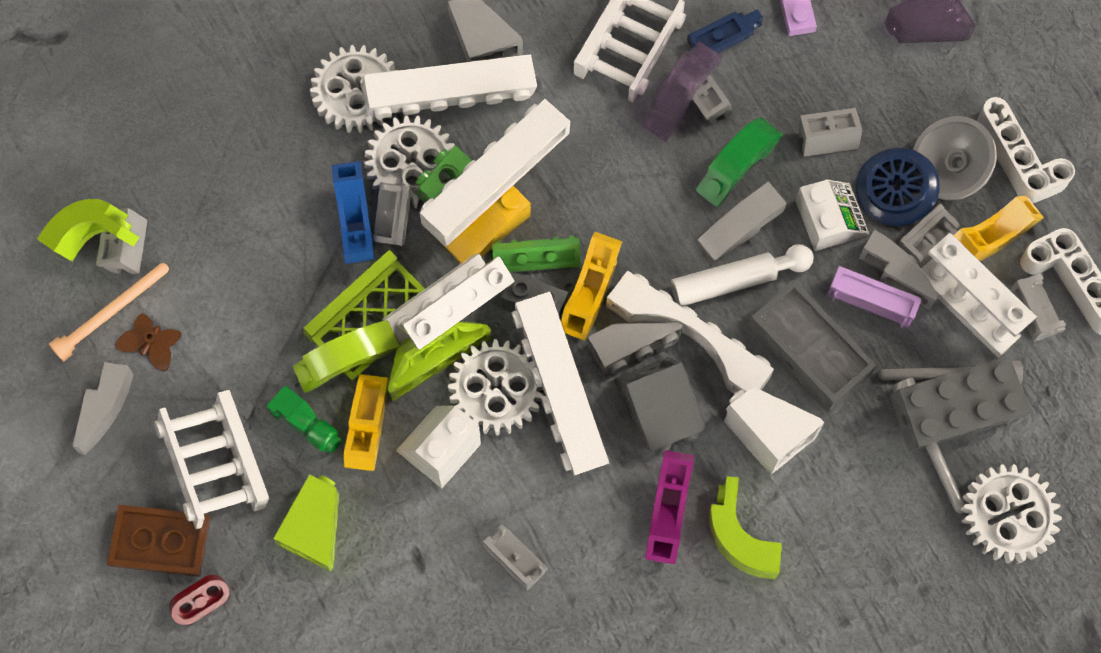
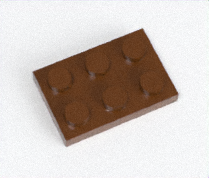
M119 504L107 565L109 567L200 577L211 517L210 515L203 514L202 528L195 529L193 520L188 521L185 513L181 511Z

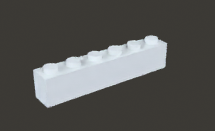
M531 54L367 74L363 76L362 80L367 117L375 116L378 119L387 118L392 113L403 112L404 115H413L423 109L442 111L447 109L448 106L459 105L460 108H468L478 102L497 104L502 102L503 99L514 98L515 101H523L529 99L537 88Z
M546 99L539 105H532L518 124L516 122L511 124L498 142L494 141L487 146L483 156L477 161L472 160L469 162L460 177L447 182L438 197L429 199L422 206L420 212L421 224L447 247L569 134L570 120Z
M547 292L517 302L515 304L516 311L511 312L516 328L523 329L526 339L521 340L526 357L532 356L535 368H532L531 372L536 386L542 385L545 396L541 397L542 405L546 414H552L555 424L550 427L555 442L562 443L565 453L560 454L565 471L571 470L572 475H577L609 464L551 293Z

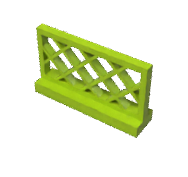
M389 249L303 328V334L319 347L325 344L321 339L329 332H342V335L359 329L345 328V317L350 312L363 313V327H365L366 313H384V317H386L387 314L396 310L387 309L388 293L405 294L406 303L408 301V294H418L425 288L397 261V257ZM396 270L405 278V289L388 288V278ZM384 282V288H378ZM408 283H409L414 289H408ZM371 293H384V308H366L367 297ZM363 301V308H356ZM342 321V328L335 327L339 322ZM376 360L361 364L354 372L349 369L343 373L353 382L359 374H362Z

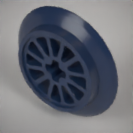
M891 148L875 154L863 165L856 181L857 199L865 213L880 223L893 226L907 225L923 218L935 205L940 191L939 176L932 162L921 153L907 148ZM901 163L899 172L895 171L894 164ZM890 165L892 174L886 171L884 167ZM905 166H911V168L906 173H904ZM880 172L886 178L877 177L876 175ZM915 172L920 174V176L911 177ZM895 180H901L903 185L900 186V190H894L892 185L895 183ZM922 182V186H921V187H920V186H916V185H912V184H916V183ZM873 183L882 184L880 186L872 187ZM909 191L917 192L919 195L914 197ZM884 192L880 197L875 196L876 193ZM889 196H891L889 204L883 203ZM903 196H906L911 202L904 204ZM896 198H899L900 206H893Z

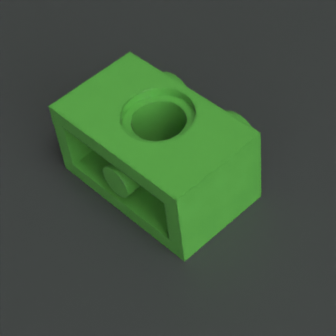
M456 145L449 151L444 148L433 160L437 165L432 171L429 172L426 169L415 181L419 186L413 193L424 203L431 198L435 199L442 193V189L445 186L439 179V173L445 172L450 176L451 180H456L463 174L464 168L472 160Z

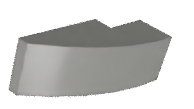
M768 181L718 220L697 242L712 261L716 263L759 233L761 227L783 213L786 202Z
M874 230L864 246L859 259L883 272L879 282L922 298L920 305L930 310L938 297L930 280L919 265L891 239Z
M104 362L98 391L86 389L72 446L79 454L86 455L100 441L121 411L134 376L128 365Z

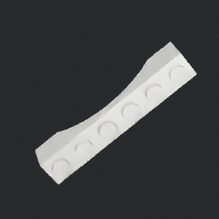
M627 270L607 297L606 307L629 323H681L683 326L682 333L691 337L706 350L721 372L726 389L734 394L742 389L744 392H747L752 387L762 390L772 375L774 369L770 367L768 360L760 355L754 356L746 350V347L740 341L734 338L730 340L721 334V330L711 322L705 323L697 318V314L687 306L681 307L673 301V298L663 290L657 291L651 287L647 279L636 273L633 275Z

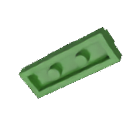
M570 235L568 239H559L557 236L553 240L542 239L521 242L512 240V243L497 241L496 244H492L493 259L499 256L509 272L581 267L580 240L573 235Z

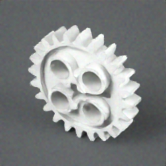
M351 45L350 52L348 53L341 47L339 56L330 52L331 61L328 62L322 59L321 65L323 69L315 68L314 71L317 78H311V84L314 88H311L310 92L311 96L314 97L312 99L314 107H319L317 109L318 115L320 117L326 115L325 120L327 124L335 120L337 130L343 124L346 125L348 133H350L353 126H357L358 132L362 133L363 125H367L372 131L373 122L375 121L382 126L383 118L367 117L362 80L363 76L367 74L398 71L394 70V62H387L385 53L377 57L376 48L367 53L365 45L362 46L360 52H356L354 45ZM352 69H360V71L355 74L349 72ZM335 88L342 89V91L339 93L331 92ZM356 104L364 105L358 110L352 108Z
M407 115L402 124L396 118H393V127L383 123L384 133L375 130L374 137L377 141L369 140L368 146L372 150L365 151V157L370 160L365 162L364 167L371 170L367 173V179H376L372 188L374 190L378 189L380 182L412 186L406 182L405 179L407 177L416 176L418 178L426 169L431 172L437 165L426 163L423 159L428 155L436 157L444 148L449 151L455 146L454 143L446 144L449 134L440 136V125L431 129V120L428 119L423 125L420 124L419 116L416 117L414 123H410ZM404 138H412L416 144L412 147H406L401 141ZM391 146L397 147L398 151L395 149H391ZM391 158L396 160L398 165L394 168H388L383 162ZM413 158L416 159V163L406 164V159L409 161ZM445 172L439 173L441 183L446 185L445 182L451 180L450 176ZM419 185L412 186L410 200L414 208H417L420 198L413 192Z
M494 339L492 347H488L486 342L482 341V350L480 351L472 345V355L468 356L462 353L461 358L464 363H454V369L458 373L449 374L450 380L455 382L448 385L449 392L455 393L450 396V403H459L456 407L478 425H483L484 434H487L490 427L494 428L496 436L499 435L501 427H505L508 434H510L511 425L513 424L522 429V418L529 422L532 421V415L529 411L539 412V405L534 401L541 402V397L544 395L537 391H542L543 388L542 385L536 386L531 369L535 368L534 361L528 362L530 357H526L525 353L523 355L520 354L521 345L519 344L511 350L509 341H506L503 347H499L497 339ZM495 362L501 363L504 366L499 372H492L488 367ZM477 370H482L487 378L477 373ZM514 382H521L526 386L519 392L510 389V385ZM472 383H480L483 386V389L477 393H473L467 388ZM491 383L495 386L502 384V392L497 388L492 391ZM505 395L509 397L511 400L516 401V404L512 405L510 402H508V399L505 397ZM499 402L505 408L501 412L495 413L489 409V406L492 403Z
M1002 464L997 467L996 472L991 467L985 471V475L980 474L975 478L977 483L972 482L968 485V489L972 493H966L963 496V499L969 504L962 506L961 511L969 513V516L961 521L964 524H971L972 528L966 532V535L975 534L977 536L973 545L983 543L985 545L982 551L983 554L992 550L994 551V560H998L1004 555L1006 563L1012 562L1014 557L1018 563H1022L1026 560V556L1033 560L1037 557V552L1040 554L1046 552V545H1051L1055 542L1050 534L1055 535L1060 529L1053 525V523L1062 520V517L1054 514L1053 511L1061 506L1060 504L1051 503V499L1055 497L1056 493H1046L1045 489L1049 485L1048 482L1041 485L1037 483L1039 479L1038 473L1030 478L1028 477L1027 467L1018 473L1017 466L1013 464L1007 472ZM1012 488L1021 492L1022 501L1013 496ZM986 499L991 500L995 504L996 512L988 510L985 504ZM1029 502L1034 504V507L1023 510L1016 516L1007 517L994 525L988 524V520L997 518L1007 511L1011 512ZM1026 515L1034 518L1036 528L1028 525ZM1000 527H1004L1009 531L1010 540L1001 536Z

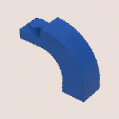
M361 162L332 165L345 264L374 260L373 239Z

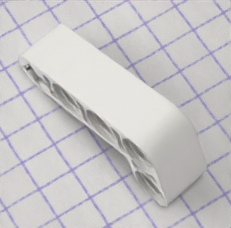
M993 97L985 102L977 121L992 135L996 145L997 159L1017 195L1027 196L1032 203H1036L1065 190L1075 175L1074 165L1062 158L1042 165L1006 101ZM1002 135L1009 137L1011 141L1004 140ZM1015 159L1021 160L1025 165L1018 164ZM1054 173L1060 174L1063 179L1057 178ZM1028 183L1035 184L1038 190L1031 188Z
M1061 228L1033 241L1020 259L1022 269L1029 274L1036 275L1054 267L1092 329L1101 335V272L1077 235L1070 229ZM1056 242L1063 243L1066 249L1060 248ZM1031 254L1038 255L1042 261L1035 260ZM1071 266L1078 267L1082 274L1076 273ZM1087 290L1093 291L1097 298L1091 297Z

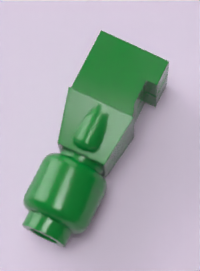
M286 385L266 406L273 417L277 420L282 417L292 429L306 436L307 441L319 451H328L332 454L340 446L342 439L338 437V431L325 420H318L305 399L303 400Z

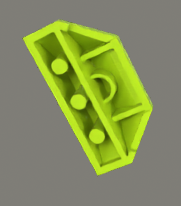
M460 320L420 350L416 348L410 337L400 343V347L396 349L389 380L388 392L391 400L394 402L461 359L462 353L469 354L472 345L478 348L482 345V341L487 342L491 340V329L489 326Z

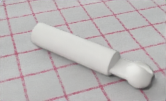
M796 244L790 247L784 256L774 258L767 252L671 279L673 296L676 303L682 307L776 280L778 271L788 268L795 272L808 270L813 263L814 256L810 248Z

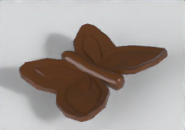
M142 313L135 320L133 330L126 331L121 335L115 346L116 349L122 352H136L142 347L140 354L143 356L149 350V359L155 368L166 371L171 363L169 347L181 338V332L172 329L160 331V326L153 328L151 319Z

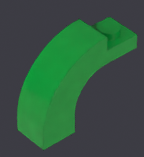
M762 117L753 120L739 131L708 167L709 171L696 188V191L714 206L720 207L743 175L758 160L770 154L783 134Z

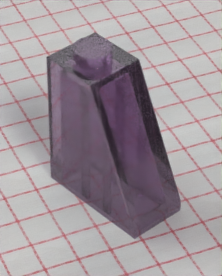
M906 0L891 7L885 20L887 31L890 35L895 36L898 43L966 41L970 39L976 27L960 0Z

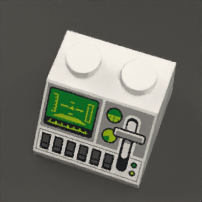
M824 180L800 187L795 201L814 251L869 236L850 183Z

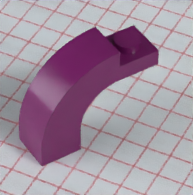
M664 450L645 554V559L674 565L676 563L695 455Z

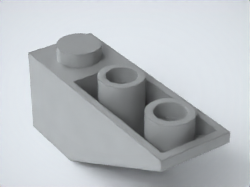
M681 323L612 324L589 336L587 347L603 375L610 372L617 374L626 369L628 363L636 359L638 361L647 359L654 353L653 350L661 346L668 348L677 343L683 326Z

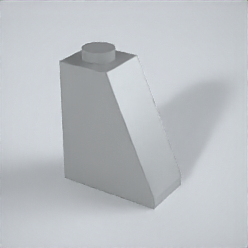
M482 0L448 1L449 16L467 62L514 57L523 54V40L521 36Z

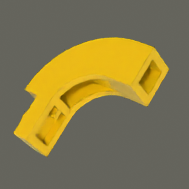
M1017 196L986 221L974 227L961 228L953 236L973 256L982 261L1011 244L1044 217L1027 196Z
M594 232L579 279L570 299L565 305L560 321L565 334L584 341L587 339L609 288L622 241L598 232Z

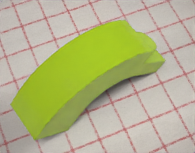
M84 199L74 202L59 211L46 224L37 240L54 252L73 261L82 246L98 233L110 232L133 247L140 237L130 231L133 225L126 221L129 215L106 201Z
M386 320L335 338L302 356L303 360L292 367L304 393L313 391L328 380L353 367L383 358L399 348L400 345L389 321Z
M727 476L724 485H718L716 502L722 503V505L711 504L709 509V527L714 543L726 560L739 570L756 577L776 579L780 572L782 543L755 539L742 529L736 516L739 478Z

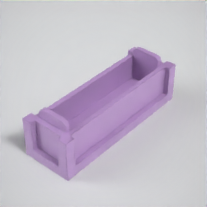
M841 266L838 267L827 294L828 297L832 298L831 301H835L836 298L897 322L901 324L900 328L910 327L922 300L920 297Z

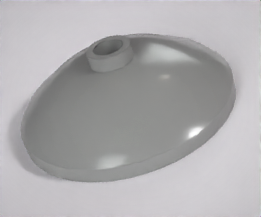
M952 116L936 121L922 132L913 150L927 157L936 168L940 180L938 199L959 200L976 193L987 183L996 165L997 151L992 135L981 123L968 117ZM963 160L962 166L956 168V162ZM915 172L913 176H920V174Z

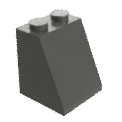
M667 357L614 378L643 446L649 451L654 450L655 453L663 452L672 447L671 443L681 439L682 442L691 441L699 437L698 432L706 430L682 362Z

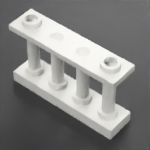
M610 0L574 61V75L584 79L588 70L591 72L596 70L629 86L628 101L633 103L638 94L642 96L649 82L647 77L675 28L680 29L686 18V14L683 13L685 2L679 0L674 11L651 0ZM633 4L667 20L662 32L660 33L624 16L623 10L626 5L631 6ZM621 26L655 42L647 55L612 38V34H610L612 29ZM601 48L604 50L609 48L642 64L636 77L599 60L597 55Z
M949 233L928 252L932 259L921 270L930 280L938 294L937 298L999 358L1021 337L1019 333L1037 316Z
M475 253L382 320L389 321L399 344L410 337L416 348L420 350L515 281L499 256L485 264L480 254Z
M230 390L219 392L216 402L211 409L172 420L169 419L166 408L159 409L158 419L154 421L155 430L159 439L164 438L186 501L183 504L185 516L188 521L193 520L195 529L202 528L204 513L244 501L247 504L251 503L254 512L266 508L269 496ZM213 420L222 422L224 428L222 435L179 447L174 431ZM222 447L231 448L234 455L232 462L189 475L184 458ZM232 474L241 475L244 483L241 490L202 502L198 501L193 486Z

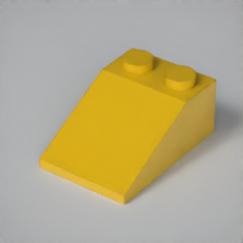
M512 186L445 248L460 264L475 253L480 254L481 257L492 249V244L502 241L531 217V203Z

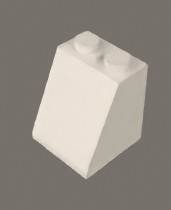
M755 387L750 388L747 392H744L742 389L729 400L731 404L726 408L727 414L724 420L726 425L770 475L814 441L824 424L821 418Z
M435 406L396 451L442 489L481 445L479 425L456 406Z

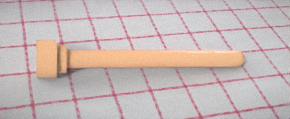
M161 263L69 336L56 337L48 344L62 362H65L73 355L72 351L76 349L74 347L76 344L163 277L169 270L168 265Z

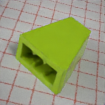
M309 474L273 539L278 546L331 572L334 567L339 493L337 488L334 487L335 482L323 475H319L316 478Z

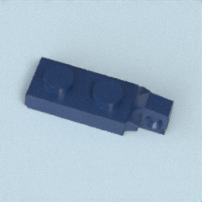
M758 9L747 15H743L742 12L737 14L735 11L690 33L687 36V41L697 58L702 62L754 34L753 30L762 26L763 16Z

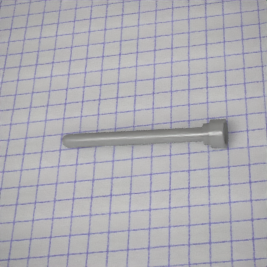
M1015 360L1012 362L1021 384L1023 381V366L1020 360ZM971 367L881 369L878 377L883 381L905 380L908 378L931 380Z
M908 378L894 384L891 388L895 392L898 389L916 383L914 378ZM938 445L927 446L926 450L955 512L959 514L964 513L961 511V507L965 503Z

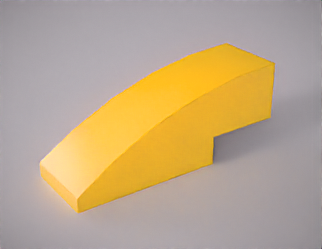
M359 374L348 422L349 431L343 454L344 468L374 471L387 398L389 382L387 377Z

